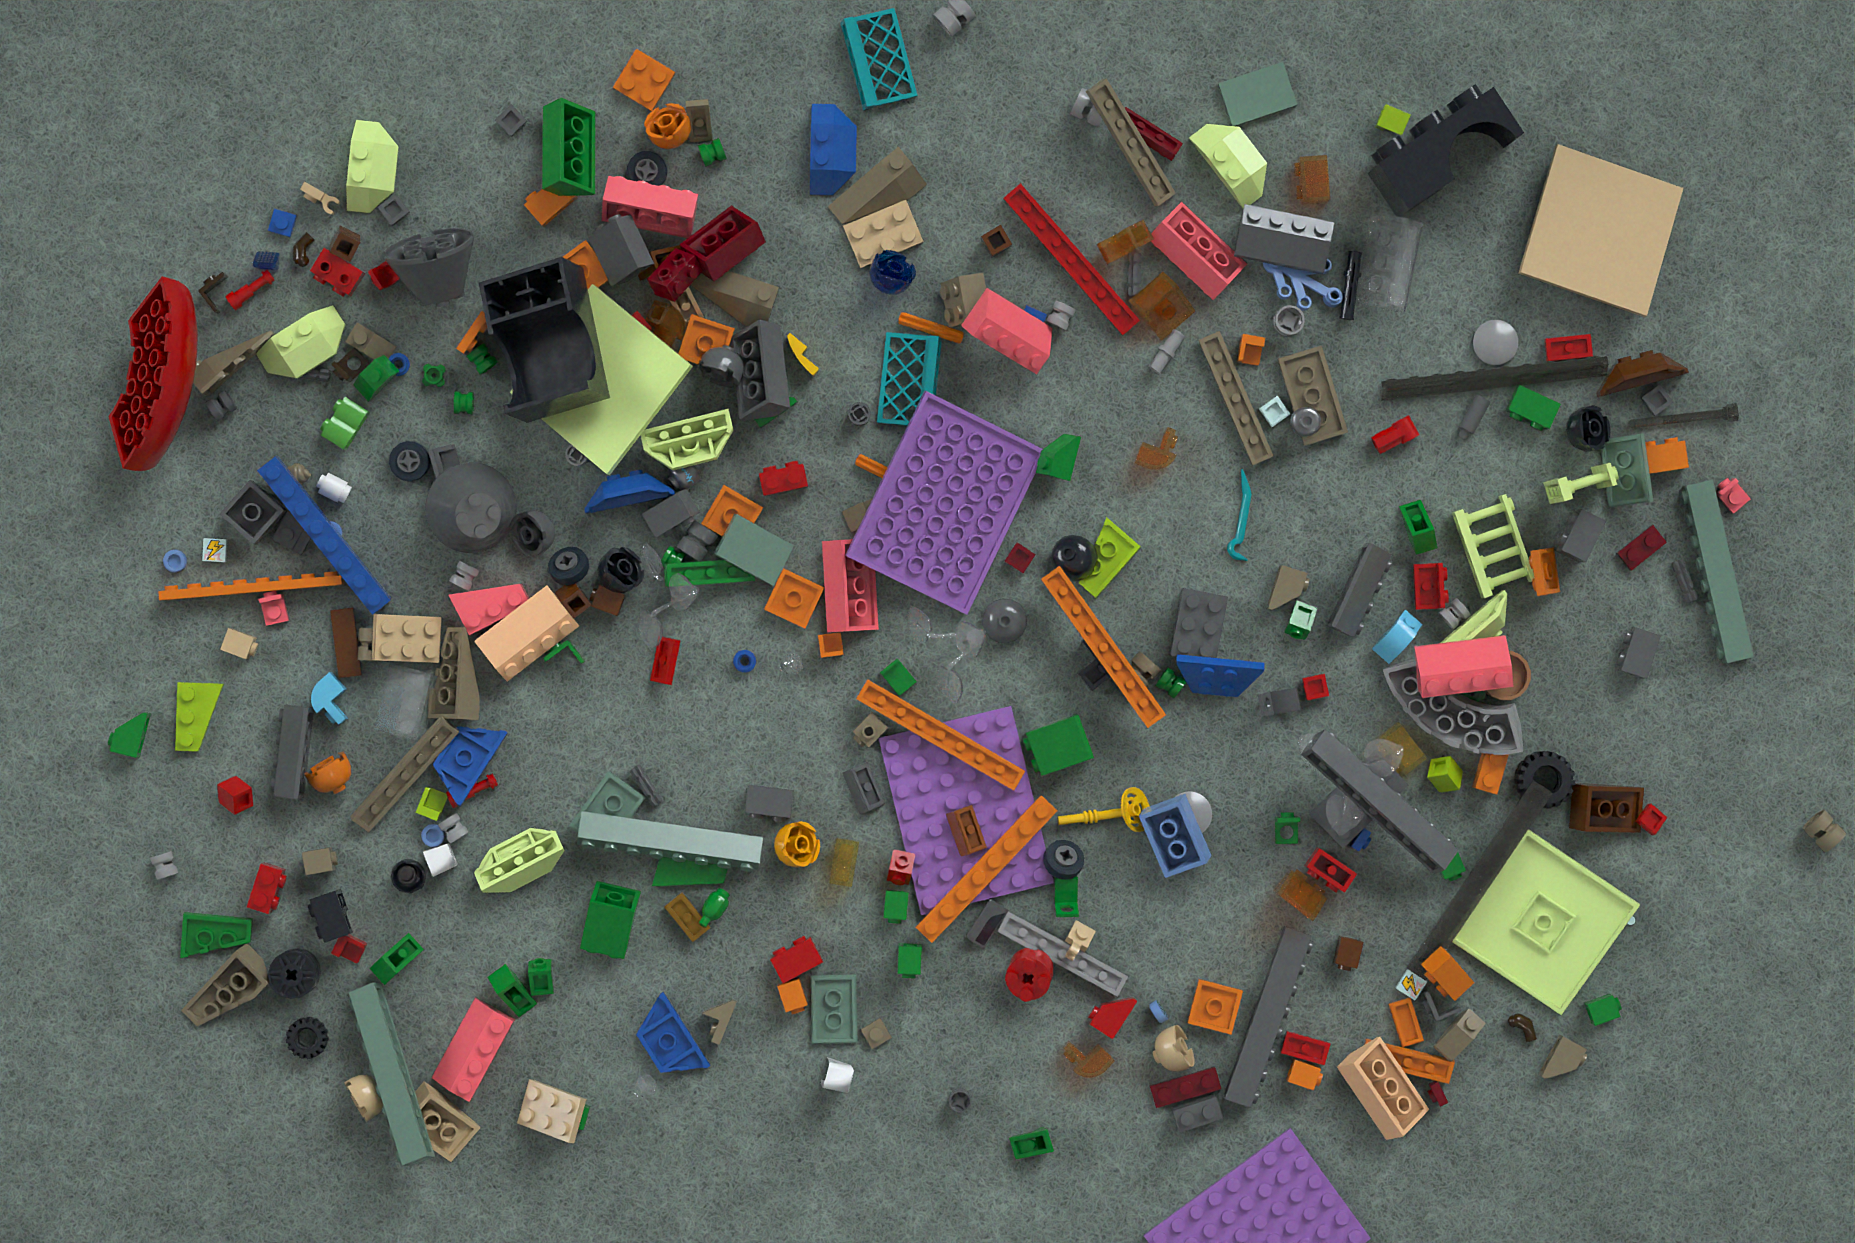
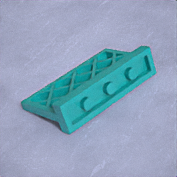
M895 8L857 17L844 18L840 24L863 111L876 106L917 97ZM891 15L893 24L889 30L878 24L881 16ZM865 20L873 25L868 35L859 31L857 22ZM875 27L886 33L881 44L870 38ZM888 36L893 37L898 42L895 52L883 46ZM867 41L879 47L873 57L864 51V45ZM881 49L892 55L887 66L876 60ZM894 58L903 62L904 69L901 74L889 68ZM873 63L885 69L879 80L870 74L869 69ZM887 71L898 77L893 88L881 81ZM900 80L909 84L911 93L901 94L895 90ZM878 85L890 91L886 99L877 101L875 91Z
M886 332L877 423L908 426L910 421L904 416V413L912 406L917 407L916 403L921 399L924 391L936 396L942 346L941 337ZM891 337L900 338L905 344L897 353L891 348ZM905 339H913V340H911L909 343H907V341H906ZM917 340L926 341L925 350L920 355H917L911 348V345ZM909 348L916 358L905 366L898 356ZM896 358L903 369L893 376L888 370V366ZM919 361L923 366V373L915 378L908 368ZM906 371L913 381L903 388L896 378ZM894 381L901 391L893 398H890L886 393V386ZM916 383L921 389V394L913 401L906 391ZM904 393L911 403L900 411L893 401ZM892 404L898 414L892 419H884V409ZM901 416L904 420H896V419H898V418Z

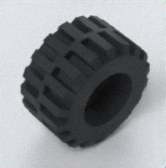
M1537 751L1533 752L1534 754L1527 755L1526 759L1518 764L1520 767L1516 769L1515 774H1517V777L1514 779L1518 787L1516 790L1521 794V798L1532 806L1546 809L1558 807L1561 805L1560 803L1566 802L1569 794L1572 795L1574 791L1572 787L1576 781L1573 780L1575 773L1571 769V764L1565 760L1566 758L1554 752ZM1542 766L1551 767L1557 774V784L1548 793L1537 791L1533 785V775Z

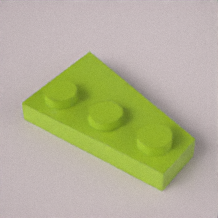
M1107 517L1095 543L1098 559L1094 571L1087 578L1079 581V584L1096 599L1141 548L1140 545Z
M177 682L175 751H200L224 684Z

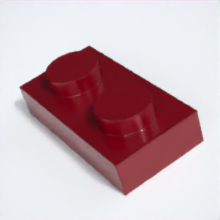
M1651 525L1616 554L1628 569L1632 571L1667 542L1654 525Z

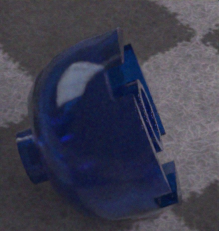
M883 250L881 254L877 253L872 260L869 270L870 280L880 292L898 295L906 291L914 281L916 276L915 266L913 263L909 265L905 261L907 257L896 251Z

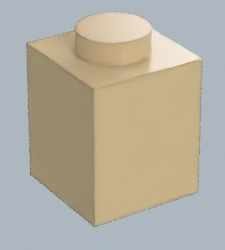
M228 628L220 650L249 659L250 655L254 656L257 651L258 643H255L257 638Z

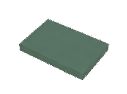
M1283 62L1218 83L1231 126H1238L1297 106Z
M1644 434L1610 438L1608 442H1605V447L1601 449L1603 464L1611 463L1612 467L1615 466L1619 479L1616 480L1617 485L1606 487L1608 506L1616 507L1653 501Z
M734 514L714 555L774 586L794 545L740 515Z
M608 771L569 827L577 833L579 832L582 811L631 818L646 797Z
M856 974L811 975L812 1044L858 1043Z

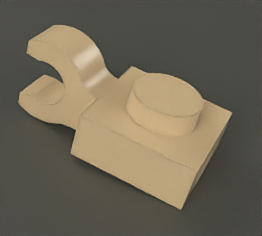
M306 182L300 188L305 193L304 198L313 203H316L317 200L322 202L323 209L330 215H333L334 212L328 208L329 203L335 202L340 204L337 198L328 196Z
M1076 920L1065 942L1071 944L1065 957L1073 961L1079 950L1085 952L1096 931Z

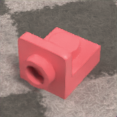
M1726 478L1718 484L1719 490L1716 492V495L1727 509L1734 514L1751 499L1740 487L1739 481L1736 478L1731 480Z
M277 591L263 593L264 598L258 600L262 606L266 626L289 621L284 595H277Z

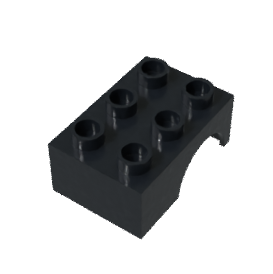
M1476 84L1447 104L1452 115L1444 119L1437 109L1409 130L1414 138L1413 141L1406 145L1400 135H1398L1371 155L1377 165L1368 172V175L1397 218L1455 180L1450 169L1449 153L1456 136L1470 132L1482 133L1492 137L1502 148H1505L1524 134V131L1494 87L1482 94Z
M559 257L479 282L488 333L500 346L511 374L512 399L510 404L503 405L506 415L529 423L610 398L583 267L563 257Z

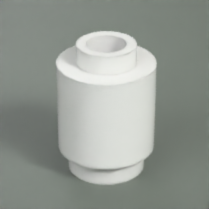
M330 473L326 476L322 475L316 487L320 488L319 494L337 503L338 501L344 503L352 489L351 486L347 485L348 482Z

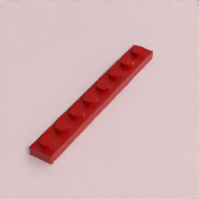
M1021 183L1003 198L1122 336L1140 321Z

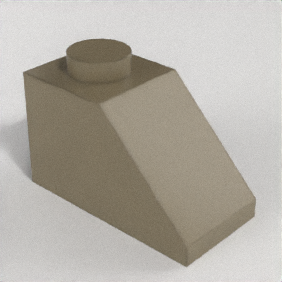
M1280 565L1266 609L1273 610L1300 596L1302 591L1306 592L1310 579L1306 578L1308 573Z
M1467 1009L1457 1015L1433 1047L1451 1062L1474 1040L1486 1023L1472 1010Z
M1559 1034L1538 1075L1546 1079L1576 1070L1578 1065L1582 1066L1587 1058V1054H1585L1587 1049Z

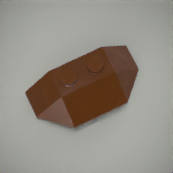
M1653 350L1639 353L1640 358L1632 360L1631 356L1617 359L1618 364L1612 365L1596 394L1597 397L1684 375L1689 373L1688 368L1664 354H1653Z

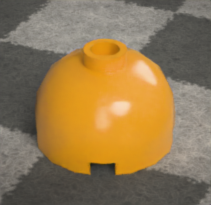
M802 821L790 823L782 827L774 840V849L778 859L785 865L796 868L805 867L816 861L820 852V840H816V835L814 834L816 830L814 827Z

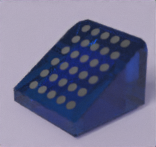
M258 251L255 255L253 266L256 269L277 270L279 269L280 255L276 252Z

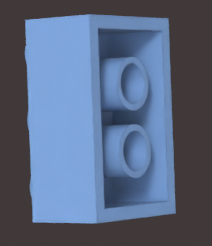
M1186 794L1142 810L1139 818L1165 878L1208 862L1211 853Z

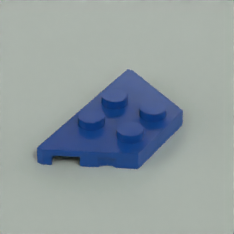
M1178 654L1176 658V664L1192 693L1238 697L1264 672L1265 664L1263 662Z
M457 726L459 733L436 758L433 767L457 806L461 807L507 736L506 731H491L482 728L470 729L469 727Z
M664 991L660 993L636 1034L660 1073L710 1067L709 1061Z

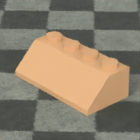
M546 585L477 638L475 643L494 668L508 682L578 628L579 625L561 604L553 591Z
M1376 1037L1353 1051L1337 1066L1386 1140L1404 1137L1429 1110L1381 1037Z

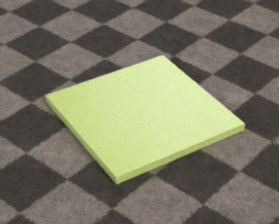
M592 284L588 289L610 398L545 417L542 420L602 471L610 475L693 366L597 286Z
M1525 828L1452 931L1448 940L1562 1015L1640 904Z

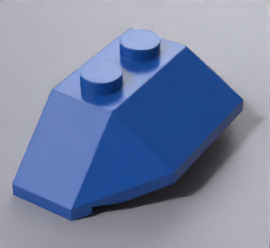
M812 104L810 195H834L856 173L857 126L835 104Z
M642 470L631 471L628 477L623 478L620 477V474L607 476V481L600 484L586 505L585 513L588 514L673 496L675 491L650 474L643 473Z

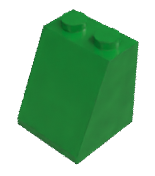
M1078 714L1025 732L1027 737L1023 738L1027 752L1032 750L1035 759L1031 760L1035 773L1040 772L1041 776L1094 758Z
M596 881L588 907L580 949L586 950L589 953L608 955L614 959H625L641 891Z

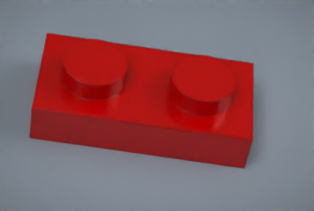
M1591 334L1544 339L1547 362L1593 357Z
M659 636L650 681L672 685L681 640Z
M1286 1031L1280 1053L1325 1065L1331 1043Z

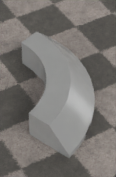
M1415 658L1383 669L1394 697L1396 696L1403 710L1427 733L1434 735L1450 746L1473 751V753L1505 755L1523 752L1522 729L1515 703L1507 705L1485 704L1471 700L1460 693L1422 698L1418 691Z

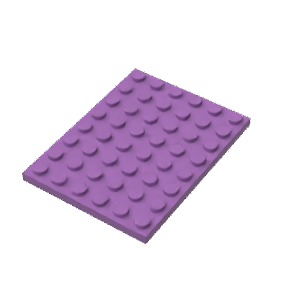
M924 391L845 556L967 615L1036 473L1038 459L1043 449Z
M1011 706L942 723L1025 770L1015 790L1008 788L910 730L879 738L905 850L915 854L911 875L921 915L928 914L1034 803ZM972 805L987 848L966 856H960L946 813ZM1041 829L971 903L1054 883L1052 875L1046 870L1043 862L1046 848Z
M1291 1128L1287 1129L1144 1234L1149 1243H1366L1371 1239Z

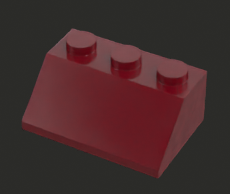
M731 205L679 245L683 251L695 255L702 269L701 273L715 281L752 252L756 251L766 241L758 222Z

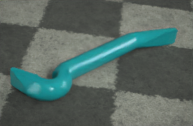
M1241 469L1243 496L1236 535L1228 543L1227 552L1235 560L1248 561L1240 553L1234 551V546L1241 544L1245 537L1252 496L1245 473Z

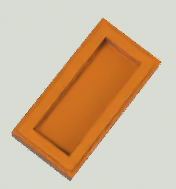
M1408 997L1389 1003L1388 1005L1401 1046L1406 1047L1424 1041L1411 998Z

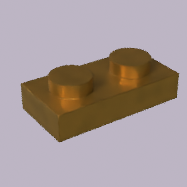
M683 892L664 906L692 942L711 928L709 925L704 928L698 924L702 916Z

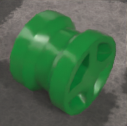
M455 391L454 414L466 412L473 415L474 392L462 394L460 391Z
M669 546L659 565L664 567V564L682 563L686 554L683 552L678 553L674 550V547Z

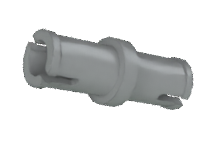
M1173 329L1164 345L1159 346V352L1148 367L1160 375L1170 358H1174V352L1183 339H1185V336Z

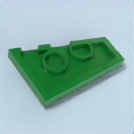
M663 857L659 859L652 886L724 883L728 868H720L717 864L710 863L708 865H698L695 861L689 860L677 862L672 860V858Z

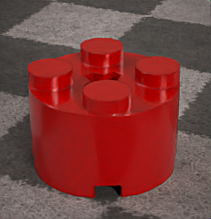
M1024 948L1017 951L1012 956L1005 975L1006 985L1010 992L1024 1002L1042 997L1048 991L1053 978L1054 967L1051 958L1039 949Z

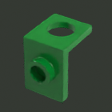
M570 640L565 641L563 644L558 642L549 649L551 653L543 658L547 662L568 646L581 664L585 662Z
M898 658L880 672L899 696L916 683V680Z
M1281 812V817H1275L1276 844H1298V822H1300V817L1294 816V812ZM1283 826H1290L1293 829L1291 838L1284 839L1281 837L1280 830Z
M1055 877L1054 904L1056 917H1079L1077 903L1078 877L1068 880ZM1071 908L1073 909V911L1064 912L1061 909Z

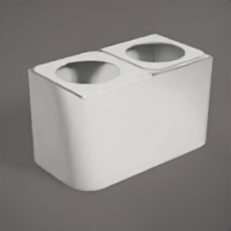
M449 843L448 845L445 844L423 852L433 877L458 865L455 856H452L454 854Z
M828 1058L829 1067L825 1081L821 1080L822 1088L848 1093L854 1069L849 1064Z

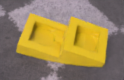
M789 333L787 338L794 355L801 365L814 377L819 368L803 356V353L808 349L807 346Z

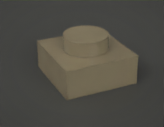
M881 1018L861 1028L872 1049L892 1038Z

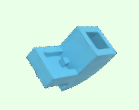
M1404 610L1391 628L1380 637L1372 650L1388 664L1391 663L1417 635V631L1422 624L1407 610Z
M329 672L314 686L311 694V703L316 713H320L325 709L327 711L325 716L333 724L337 722L340 725L348 718L335 704L334 700L347 688L333 672Z

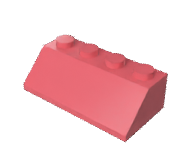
M608 176L602 202V221L609 222L608 219L617 214H620L621 217L631 214L639 229L689 238L693 232L698 194L690 190L671 189L666 185L656 186L645 181L636 182L621 176Z
M1182 202L1147 237L1155 247L1160 249L1172 263L1178 266L1212 300L1247 265L1242 258L1234 257V251Z
M986 288L961 325L975 338L1035 374H1038L1050 356L1052 327L989 288Z
M853 539L822 541L827 632L879 629L875 570L845 556Z
M1505 635L1414 646L1418 691L1422 698L1513 687L1512 664Z
M475 997L435 1070L432 1079L448 1091L470 1102L515 1019Z

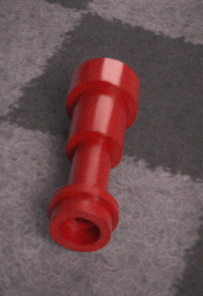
M268 269L262 271L263 275L251 284H245L237 291H231L225 296L235 311L243 306L242 303L254 296L255 291L267 283L272 285L275 279Z
M487 774V779L476 783L465 801L489 787L492 790L495 789L498 783L494 774ZM447 791L446 794L453 808L458 807L449 791Z

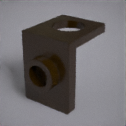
M221 272L216 277L212 275L203 282L204 286L198 290L217 314L220 311L207 293L228 278L224 272Z
M353 348L338 363L334 361L331 365L335 368L333 373L341 381L345 379L351 382L370 363L356 348ZM351 357H358L360 359L361 365L356 370H351L347 365L348 359Z

